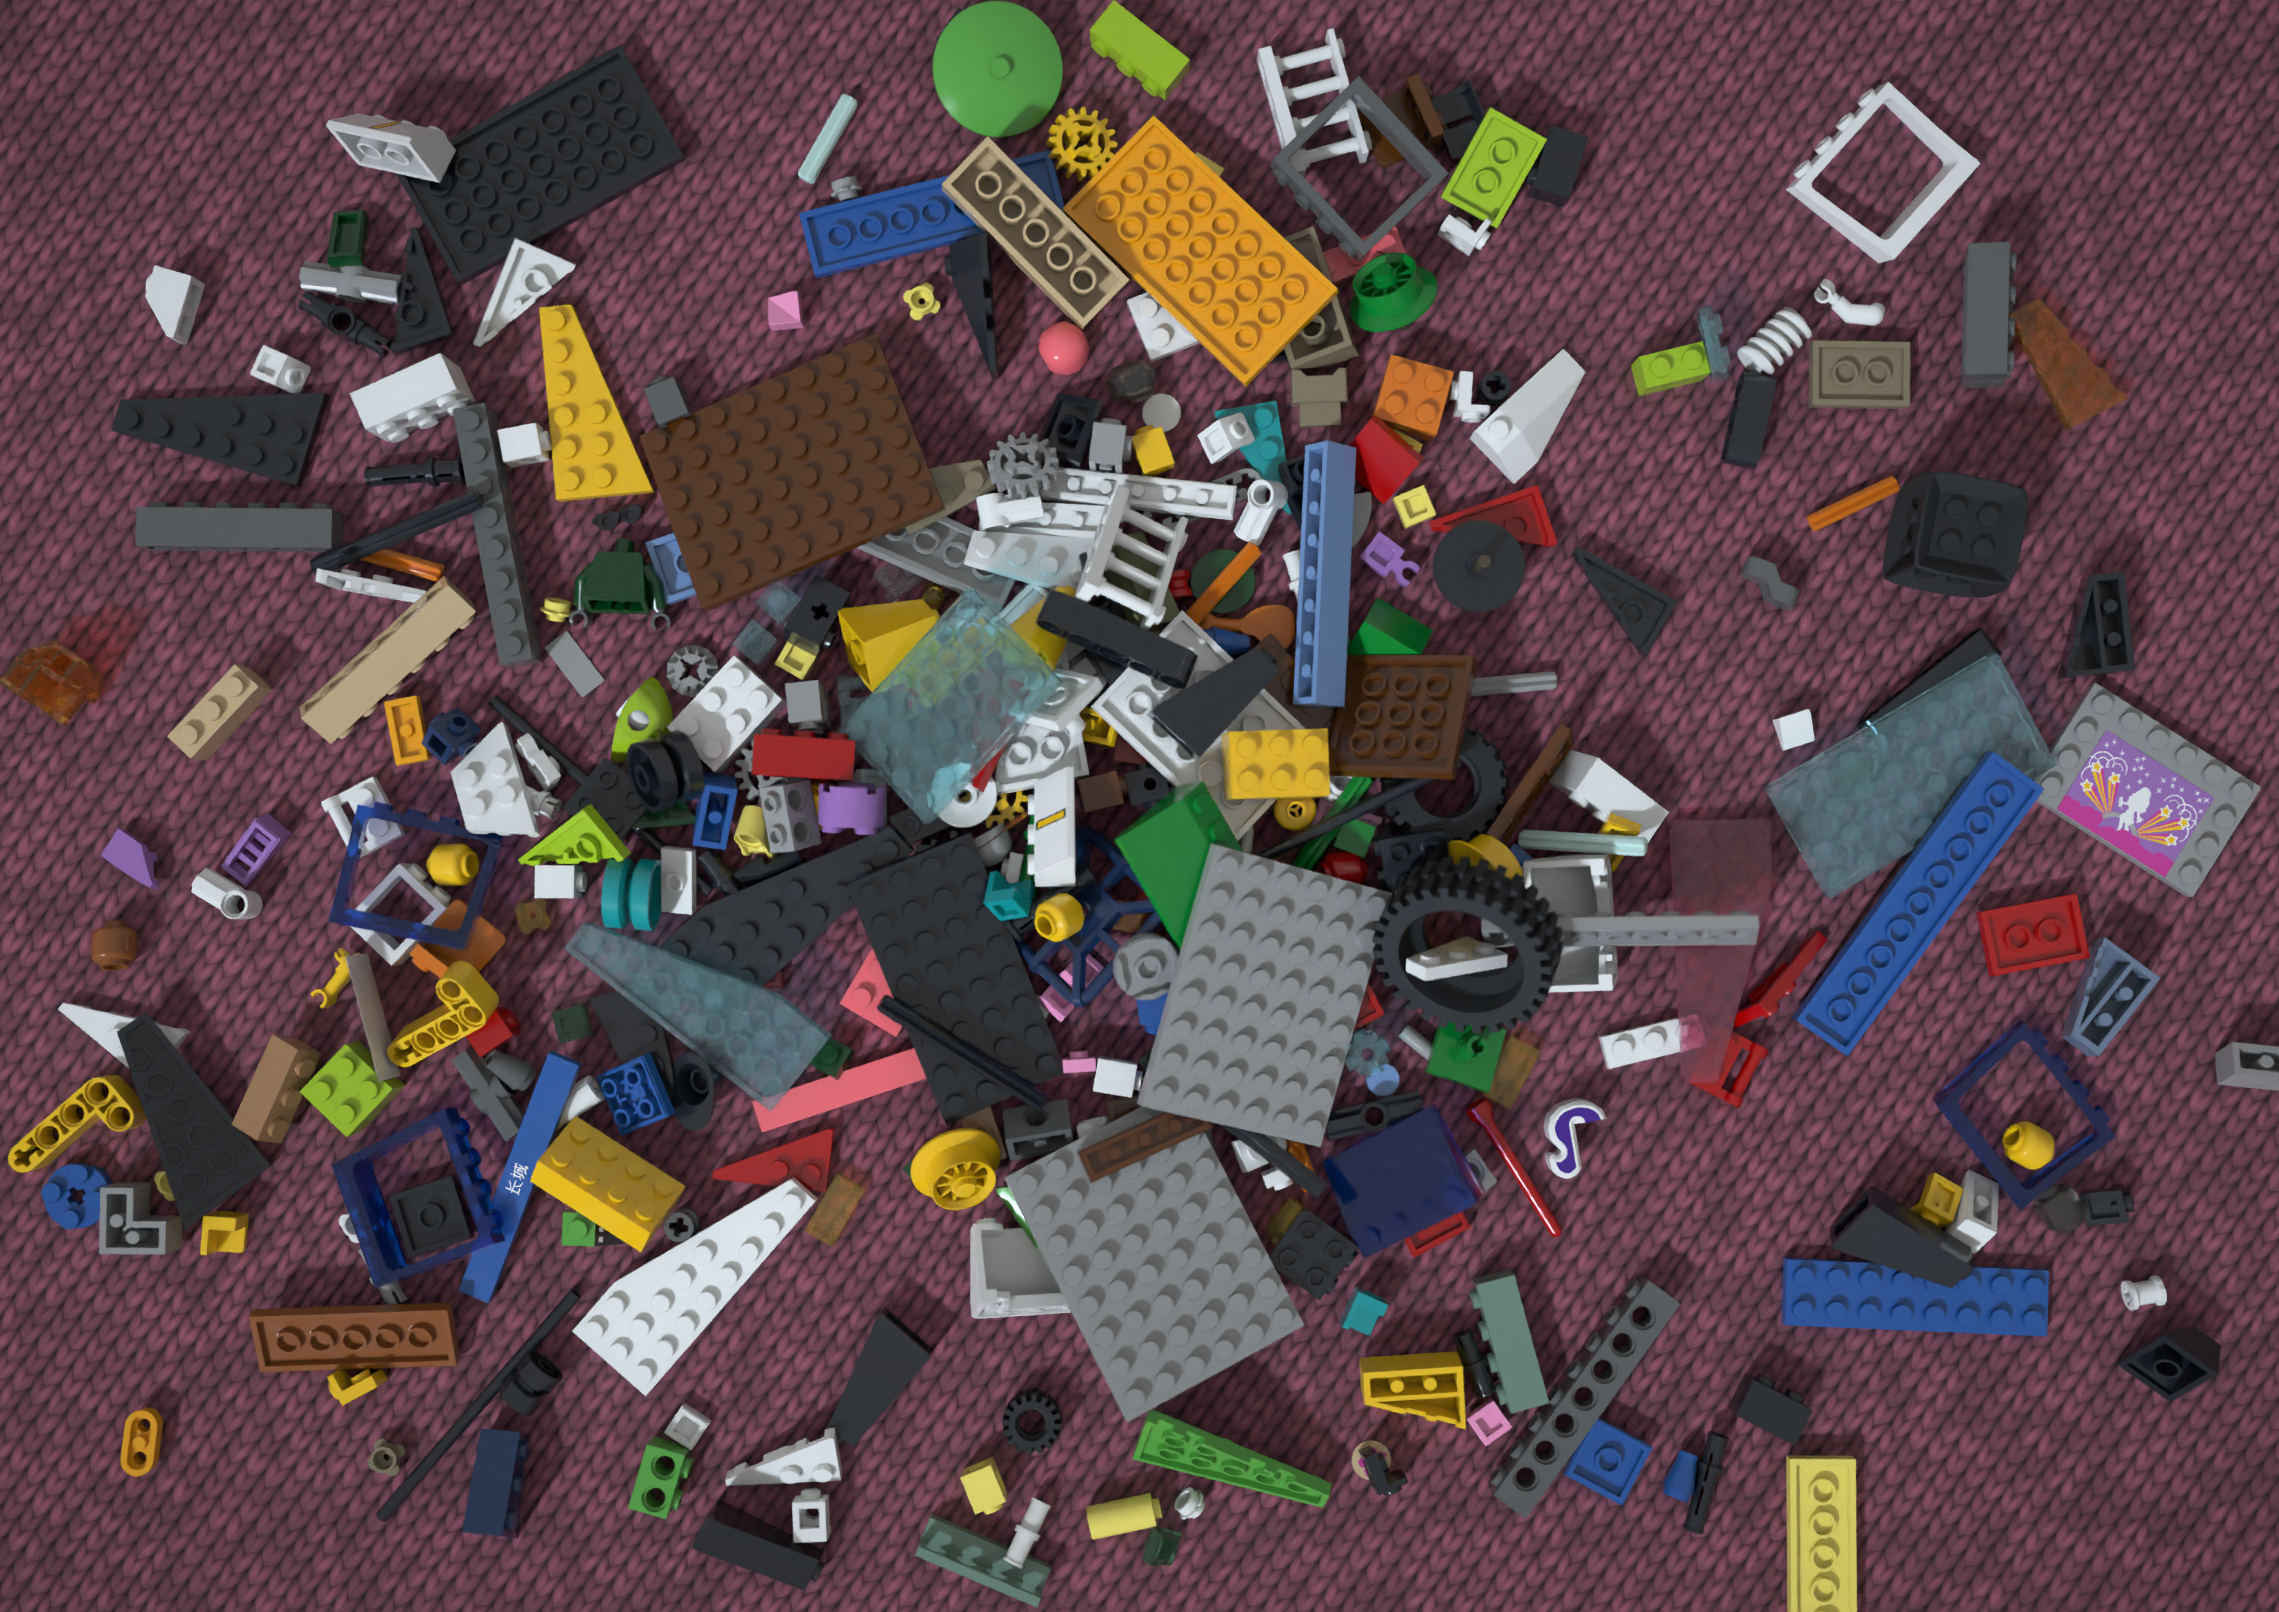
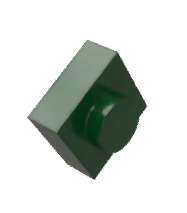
M824 1035L808 1063L838 1081L855 1052L831 1037Z

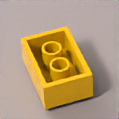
M1327 728L1230 731L1222 734L1224 801L1318 798L1330 795Z

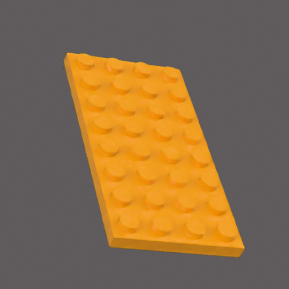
M1154 115L1063 207L1066 215L1245 387L1339 293L1337 287Z

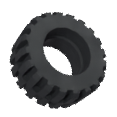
M1465 725L1459 759L1467 765L1473 777L1474 789L1468 804L1461 811L1453 815H1435L1425 810L1419 804L1414 791L1385 804V813L1395 823V828L1404 834L1443 829L1446 832L1447 843L1453 840L1469 843L1477 835L1485 834L1498 817L1501 808L1506 805L1508 798L1505 797V790L1509 788V778H1505L1504 769L1507 767L1504 759L1500 760L1496 753L1498 748L1493 742L1489 743L1484 738L1486 735L1480 731H1473L1468 728V725ZM1380 777L1381 792L1408 778Z

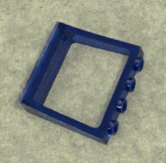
M374 801L373 808L357 805L328 922L468 950L505 836L492 834V832L488 834H472L466 828L459 827L460 820L440 816L439 822L427 820V813L407 809L406 815L393 812V805ZM371 819H380L482 841L488 845V851L462 925L458 930L367 912L351 907L352 890L367 824Z
M2019 1020L1932 1098L1940 1111L2020 1210L2116 1137L2106 1125L2111 1121L2109 1116L2099 1105L2092 1107L2085 1099L2091 1095L2078 1079L2073 1082L2065 1074L2070 1069L2057 1053L2053 1056L2048 1053L2044 1047L2049 1042L2037 1027L2031 1031L2022 1020ZM2020 1041L2028 1043L2094 1126L2092 1134L2023 1182L2014 1176L1958 1105L1959 1099Z
M457 1107L444 1108L363 1150L331 1164L375 1288L401 1282L506 1241L501 1229L504 1224L503 1216L500 1211L493 1208L489 1197L492 1195V1186L487 1179L482 1177L478 1167L481 1164V1156L475 1148L471 1147L467 1136L470 1133L469 1123L466 1119L460 1117ZM440 1127L475 1221L478 1237L474 1241L408 1265L375 1176L373 1163L384 1155Z

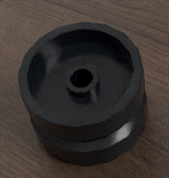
M679 730L657 736L656 740L649 738L633 743L627 750L628 774L637 797L646 809L651 812H658L673 807L676 802L679 804L700 798L704 791L703 767L692 741L685 733Z

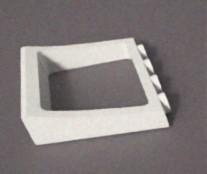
M1889 82L1879 85L1875 91L1873 88L1869 89L1858 99L1859 109L1854 114L1851 112L1847 113L1838 121L1836 127L1839 131L1832 138L1827 136L1815 147L1814 150L1817 155L1811 162L1807 159L1794 170L1793 174L1796 178L1786 188L1788 192L1878 263L1894 260L1980 165L1977 159L1947 136ZM1882 104H1885L1942 160L1943 167L1881 237H1878L1812 188V182Z

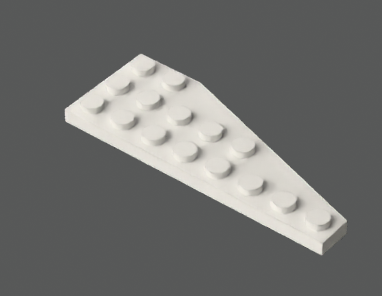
M794 1177L756 1200L739 1208L727 1217L615 1281L572 1332L646 1396L818 1198Z

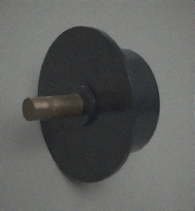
M1470 521L1450 530L1440 541L1433 558V575L1441 594L1454 606L1470 612H1488L1505 605L1519 590L1525 573L1524 555L1517 540L1505 528L1488 521Z

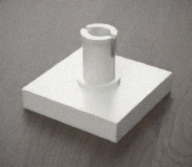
M1056 668L1051 677H1046L1013 712L1021 722L1060 732L1065 728L1067 735L1074 736L1082 732L1086 726L1079 713L1104 686L1098 677Z

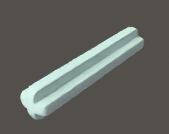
M847 94L841 95L801 165L798 175L807 183L813 184L854 114L858 103L853 97Z

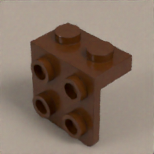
M1419 73L1406 78L1403 90L1381 98V101L1427 150L1440 145L1445 133L1444 130H1446V124L1441 112H1435L1431 103L1433 94L1429 84L1422 82ZM1358 109L1363 131L1367 130L1370 135L1372 152L1379 167L1387 168L1406 160L1362 111Z

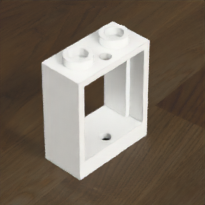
M399 863L344 920L391 966L402 965L411 956L409 953L413 946L451 904L449 902L452 899L451 896L439 886L434 887L426 880L428 874L415 863L412 865ZM404 879L434 910L400 945L369 913Z

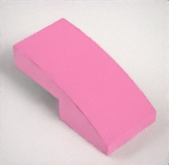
M1090 954L1086 956L1085 988L1104 968ZM1073 961L1060 974L1071 987ZM1051 985L1038 998V1002L1059 1022H1062L1075 1007L1074 1004L1066 1001Z

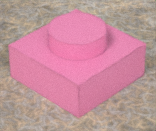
M1088 1050L1070 1051L1069 1057H1065L1062 1060L1063 1073L1092 1072L1097 1069L1096 1056H1089Z
M1492 1398L1465 1416L1485 1446L1512 1428Z

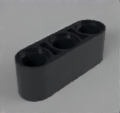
M1744 371L1741 373L1735 390L1721 454V463L1755 470L1757 467L1776 389L1775 378Z

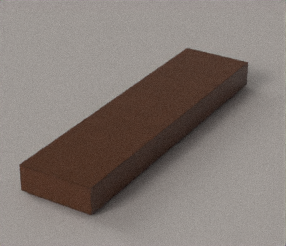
M1165 1112L1078 1151L1077 1154L1090 1183L1207 1131L1212 1126L1208 1121Z

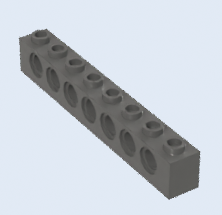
M1642 1274L1638 1280L1633 1279L1624 1291L1626 1297L1619 1306L1615 1305L1610 1309L1605 1318V1322H1607L1600 1333L1595 1332L1589 1338L1586 1344L1587 1351L1580 1360L1577 1358L1571 1363L1566 1373L1568 1377L1561 1387L1557 1385L1550 1392L1548 1405L1542 1413L1537 1412L1528 1424L1530 1430L1522 1440L1519 1438L1514 1442L1509 1450L1510 1457L1503 1467L1499 1465L1489 1479L1491 1484L1488 1487L1492 1494L1525 1519L1681 1304ZM1644 1306L1646 1308L1645 1317L1640 1321H1633V1311L1637 1307ZM1620 1333H1625L1627 1335L1626 1343L1622 1347H1613L1614 1337ZM1600 1360H1607L1608 1367L1606 1371L1601 1374H1595L1593 1371L1594 1365ZM1588 1387L1589 1393L1584 1400H1574V1394L1578 1388ZM1569 1414L1570 1419L1567 1425L1563 1427L1555 1426V1420L1559 1415ZM1549 1441L1550 1448L1547 1452L1543 1454L1535 1452L1539 1442ZM1527 1467L1531 1469V1474L1526 1480L1516 1479V1474L1521 1468Z

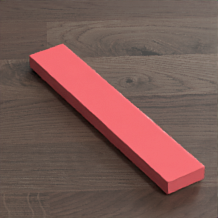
M914 1048L845 1070L838 1081L830 1076H826L754 1100L752 1104L761 1132H765L926 1079V1076Z

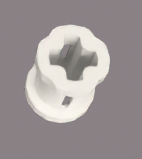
M2151 1276L2146 1281L2132 1283L2130 1280H2126L2121 1283L2123 1301L2131 1311L2137 1310L2141 1305L2155 1303L2161 1306L2167 1302L2166 1289L2159 1276Z

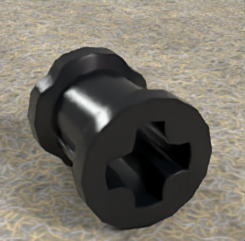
M1501 371L1488 372L1477 387V396L1480 402L1489 406H1495L1497 403L1502 402L1510 390L1509 378ZM1491 383L1496 384V390H1498L1496 395L1490 393L1491 388L1488 386Z

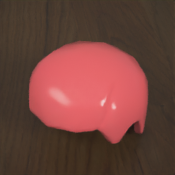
M1063 321L1050 325L1041 333L1039 338L1040 344L1038 345L1039 352L1050 371L1057 374L1070 375L1079 372L1087 363L1090 351L1085 334L1077 325Z

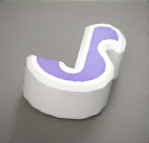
M1576 1098L1554 1104L1547 1112L1543 1127L1546 1137L1556 1147V1151L1553 1153L1550 1151L1546 1152L1545 1160L1548 1168L1557 1176L1565 1179L1572 1178L1582 1169L1574 1124L1607 1119L1600 1107L1588 1100Z

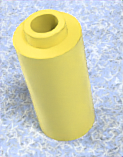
M1151 1492L1086 1506L1092 1540L1156 1527L1157 1519L1162 1518L1159 1498L1152 1499Z

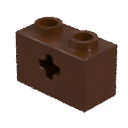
M1116 771L1077 780L1086 814L1125 805L1123 798L1129 797L1125 777L1118 778Z

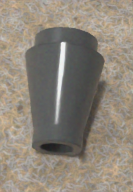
M496 1049L491 1050L484 1061V1067L490 1069L512 1090H525L531 1084L536 1074V1068L531 1066L530 1061L501 1053Z

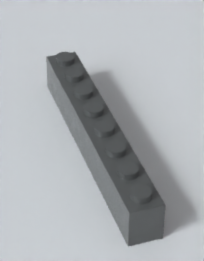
M486 403L452 409L468 493L479 491L485 502L483 508L472 512L500 665L513 669L543 663L506 463L502 459L497 430H499L496 411Z

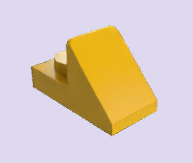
M1085 707L1079 713L1086 724L1082 731L1083 740L1104 748H1113L1118 732L1094 709Z

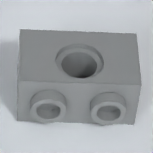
M819 680L786 683L789 724L797 731L815 732V736L822 735L824 729H831L828 690Z

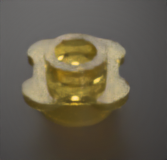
M536 898L534 902H520L516 905L515 913L517 914L520 924L519 929L522 933L529 934L533 929H547L550 927L551 919L547 916L545 909L547 907L546 900ZM531 913L536 914L534 919L530 917Z

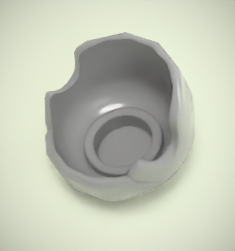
M1000 823L973 839L976 848L979 849L978 852L984 867L998 864L1010 852L1012 840L1008 830L996 837L1005 828L1004 823Z

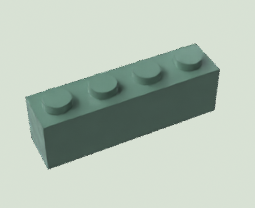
M1507 1269L1471 1279L1474 1289L1469 1290L1473 1308H1479L1482 1321L1477 1322L1479 1332L1483 1341L1488 1340L1491 1353L1486 1354L1487 1362L1491 1373L1497 1372L1500 1383L1495 1385L1499 1404H1505L1511 1414L1548 1404V1396L1515 1275Z

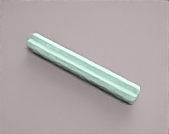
M1522 830L1518 836L1519 847L1522 849L1643 856L1647 853L1648 848L1647 839L1639 836Z

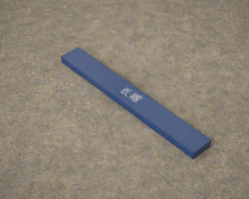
M554 1051L548 1053L458 1291L486 1303L492 1301L536 1186L530 1182L537 1161L553 1142L582 1066L581 1062Z

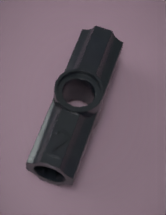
M1416 1089L1379 1099H1367L1362 1103L1331 1110L1326 1126L1329 1141L1367 1131H1380L1388 1126L1425 1118L1419 1090ZM1370 1107H1378L1382 1110V1118L1376 1123H1370L1365 1120V1112Z

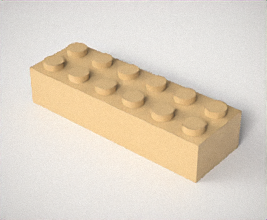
M988 136L942 183V191L1081 330L1128 283L1129 279Z

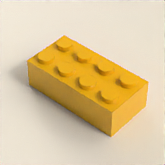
M574 1116L539 1158L530 1182L640 1252L644 1250L675 1209L686 1187L577 1116Z

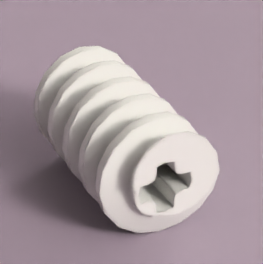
M1784 307V310L1776 313L1774 319L1769 320L1765 324V328L1757 331L1756 337H1751L1747 341L1746 346H1741L1737 354L1741 363L1751 373L1762 375L1761 371L1763 370L1767 374L1772 375L1775 370L1771 362L1781 366L1784 360L1780 353L1787 357L1792 356L1793 350L1790 344L1800 348L1803 343L1799 335L1809 339L1812 333L1803 317L1792 308Z

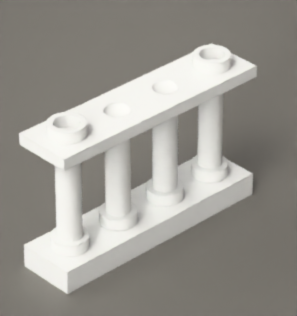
M1334 28L1327 30L1326 46L1280 58L1279 55L1274 56L1271 46L1258 49L1257 63L1282 150L1319 115L1297 120V117L1291 118L1289 106H1292V102L1337 89L1340 94L1350 85L1342 58H1345L1344 44L1341 38L1336 39ZM1330 59L1334 77L1291 89L1288 86H1282L1280 76L1283 75V71ZM1351 100L1324 126L1347 120L1352 138L1307 151L1305 148L1299 149L1288 160L1303 177H1305L1306 168L1310 167V163L1356 151L1359 164L1366 162L1369 150H1372L1371 139L1368 131L1362 130L1356 105Z
M1118 485L1105 503L1074 598L1088 603L1093 595L1099 596L1102 594L1143 614L1140 627L1149 630L1153 624L1158 625L1165 614L1166 607L1162 604L1178 551L1182 550L1188 538V534L1184 532L1188 519L1182 516L1175 527L1170 529L1131 510L1130 505L1126 503L1130 490ZM1126 521L1166 541L1163 553L1122 533L1123 529L1119 528L1120 522ZM1118 545L1159 565L1156 577L1115 558V553L1111 552L1112 546ZM1109 569L1150 589L1151 594L1148 602L1106 582L1107 578L1103 577L1104 571Z

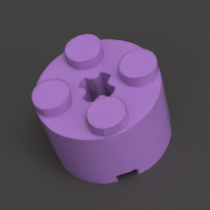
M829 782L819 783L818 824L822 825V832L842 833L844 829L855 828L856 834L872 835L875 834V831H880V827L885 826L886 785H880L875 790V783L838 782V786H830V788Z

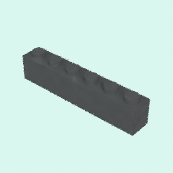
M149 502V507H136L135 546L150 551L329 552L343 546L344 514L332 509V505L314 503L311 509H300V505L294 503H279V508H267V504L247 503V508H235L233 503L216 502L214 503V508H203V504L197 502H182V507H170V503Z

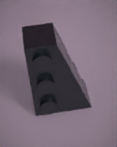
M2124 571L2089 575L2081 579L2057 680L2126 673L2135 670Z

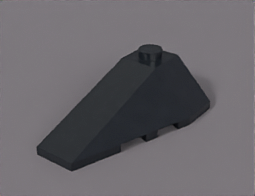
M980 233L949 245L950 255L944 256L946 276L951 275L955 289L992 379H999L991 251L987 234Z

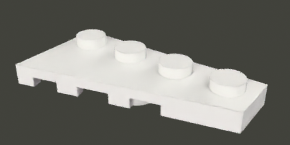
M973 531L964 565L1029 584L1039 585L1050 590H1054L1058 586H1071L1077 590L1082 575L1079 554L1087 552L1088 556L1094 538Z

